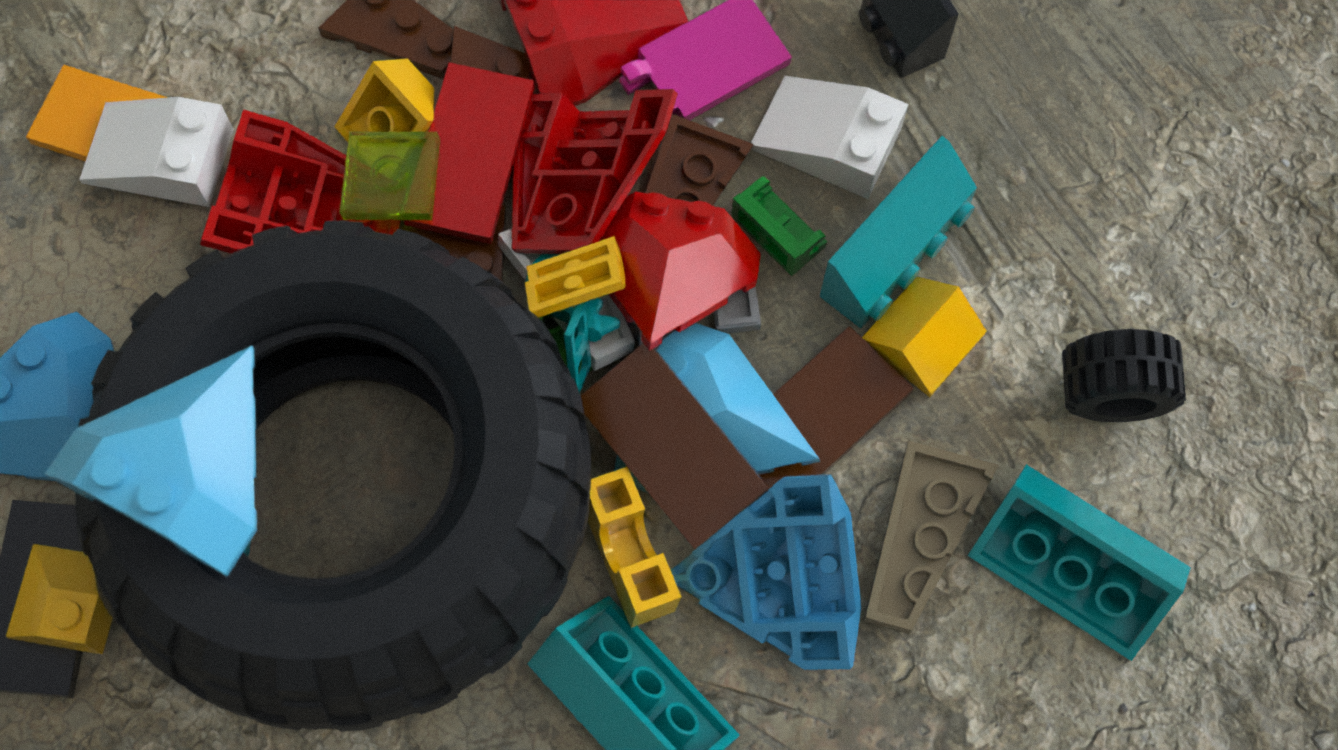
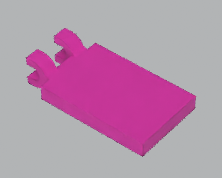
M727 0L639 48L638 57L640 60H634L621 67L620 71L624 76L619 78V82L628 95L650 81L653 82L657 89H674L678 95L672 114H677L679 117L691 120L790 65L792 56L753 0Z

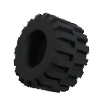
M1143 329L1110 330L1078 339L1067 345L1066 349L1062 351L1065 407L1073 415L1100 422H1133L1165 415L1181 407L1184 401H1186L1182 347L1180 341L1171 335Z

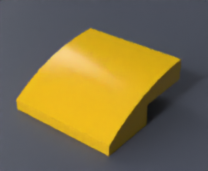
M614 236L526 266L529 280L525 282L529 311L538 318L625 289V274L621 252Z

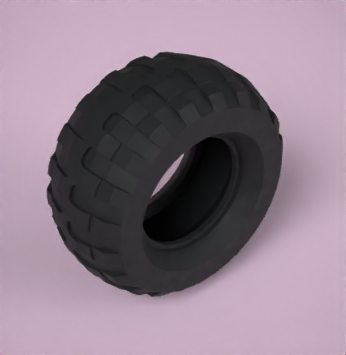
M344 220L325 221L322 231H309L297 234L289 226H282L253 234L254 245L240 249L224 258L217 249L187 266L185 269L190 278L175 287L166 297L161 296L157 292L153 293L130 318L132 333L124 341L119 351L108 350L96 370L91 383L93 386L92 396L94 402L90 409L89 417L80 419L78 427L253 346L255 349L253 395L255 397L256 430L281 405L312 388L328 383L350 380L386 383L404 389L428 403L443 417L452 429L454 435V458L448 487L438 509L425 528L398 553L384 562L360 572L334 578L317 579L295 577L267 569L248 559L244 551L229 575L225 576L182 552L171 541L100 501L96 499L91 501L75 492L78 536L83 553L88 556L93 566L99 596L114 621L125 630L142 654L157 669L203 700L234 714L254 719L266 725L292 730L307 728L337 729L340 732L361 731L380 727L385 721L399 719L414 713L421 715L440 708L458 698L457 694L477 682L488 673L494 674L507 664L522 648L521 644L525 638L533 631L542 617L549 615L558 602L568 582L567 576L575 560L578 547L582 545L588 523L591 488L590 443L581 396L575 380L571 377L569 369L560 355L558 345L542 321L518 303L513 297L511 289L500 279L465 257L456 259L449 255V251L441 245L416 233L397 229L393 235L375 232L370 227L364 226L362 222Z

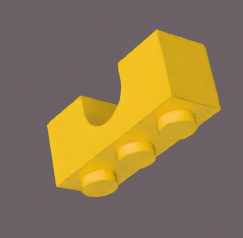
M624 467L591 479L588 523L629 625L633 628L675 612L680 602L681 594L664 553L657 555L650 543L643 517L645 507L628 467Z

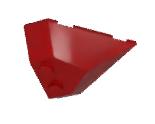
M635 191L626 197L599 240L601 241L613 236L616 239L624 267L625 289L608 295L628 323L635 322L642 331L641 341L649 351L662 343L663 336L674 329L682 332L726 305L729 296L738 290L746 293L754 288L757 283L761 253L725 208L715 207L707 202H689L668 198L660 193H641Z

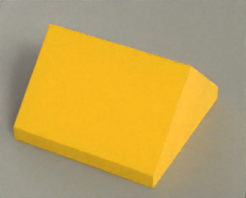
M916 277L862 338L899 374L928 397H931L981 340L987 330L959 286Z

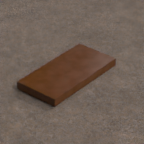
M848 326L773 394L819 457L820 462L803 466L801 462L774 468V472L760 474V476L771 488L784 477L824 475L913 392L914 387L853 328Z
M642 343L580 395L586 417L694 549L770 488L656 348L649 351Z

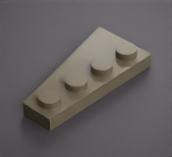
M908 441L869 595L864 622L907 634L912 632L984 492L999 467L998 464Z

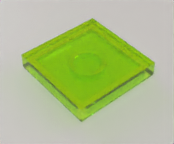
M349 132L340 214L343 219L432 220L440 148L438 133Z

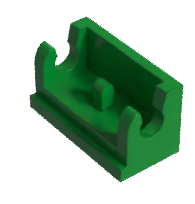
M762 176L741 194L739 193L733 198L731 217L787 273L793 276L827 246V241L824 239L826 235L821 230L814 232L772 191L773 188L769 185L770 181L765 176Z

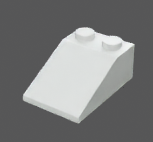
M784 76L751 141L754 144L751 150L868 199L902 129L909 104L868 87Z
M182 97L106 102L79 180L82 184L210 207L234 129L221 104Z

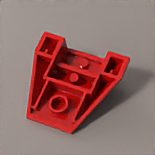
M498 0L503 12L508 11L530 64L531 78L534 80L537 94L563 93L574 106L589 101L623 76L620 71L622 66L634 60H640L638 57L639 48L689 22L679 0Z
M674 89L635 90L630 110L579 111L563 93L533 94L514 160L512 250L516 253L564 254L599 242L665 136L678 93Z
M243 109L233 139L225 177L216 204L211 207L200 245L232 254L240 249L254 245L252 235L268 229L289 226L291 230L298 234L309 231H322L325 221L343 220L362 222L364 226L370 227L375 232L393 235L399 229L408 190L286 121Z

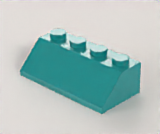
M941 136L827 263L819 297L860 329L870 318L878 321L885 314L893 302L890 298L891 294L899 286L905 290L914 281L921 270L917 265L926 255L931 259L934 258L948 240V237L944 234L953 224L960 228L975 209L971 201L977 186L949 140Z
M1027 464L967 555L1130 661L1133 660L1184 592L1191 569L1190 566Z
M610 596L605 597L556 627L527 663L544 685L558 697L574 715L576 720L589 731L605 750H726L740 736L638 626L630 627L625 612Z

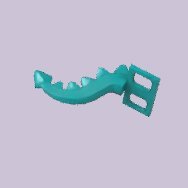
M541 254L532 264L561 254ZM528 274L526 275L525 282L529 281ZM595 298L548 314L567 324L564 334L567 365L579 393L592 365L589 341L597 342L601 340L602 336L620 327V320L618 318L598 314L604 305L601 298ZM582 359V366L578 375L579 364Z

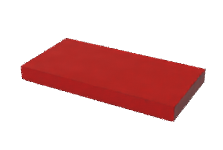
M451 62L448 63L434 110V120L429 127L403 216L404 225L492 244L533 95L534 80Z

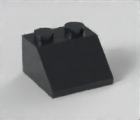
M862 0L861 9L859 10L860 21L864 29L868 33L872 32L879 42V49L883 60L888 66L893 65L900 78L945 59L959 15L950 0Z

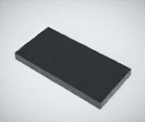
M12 500L0 555V692L74 698L83 651L7 638L6 634L33 544L83 552L78 536L75 505Z

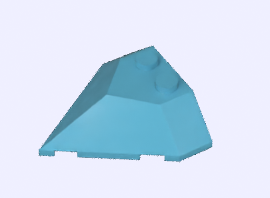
M695 323L682 332L673 331L662 340L657 351L759 475L774 472V468L800 462L803 466L820 462L819 457L729 334ZM618 455L614 471L627 467ZM630 471L636 488L638 490L648 493L647 490L643 487V485Z
M250 346L76 428L45 472V475L91 501L94 499L100 501L168 539L187 555L228 576L257 531V510L254 508V478H256L255 397L253 395L254 347Z

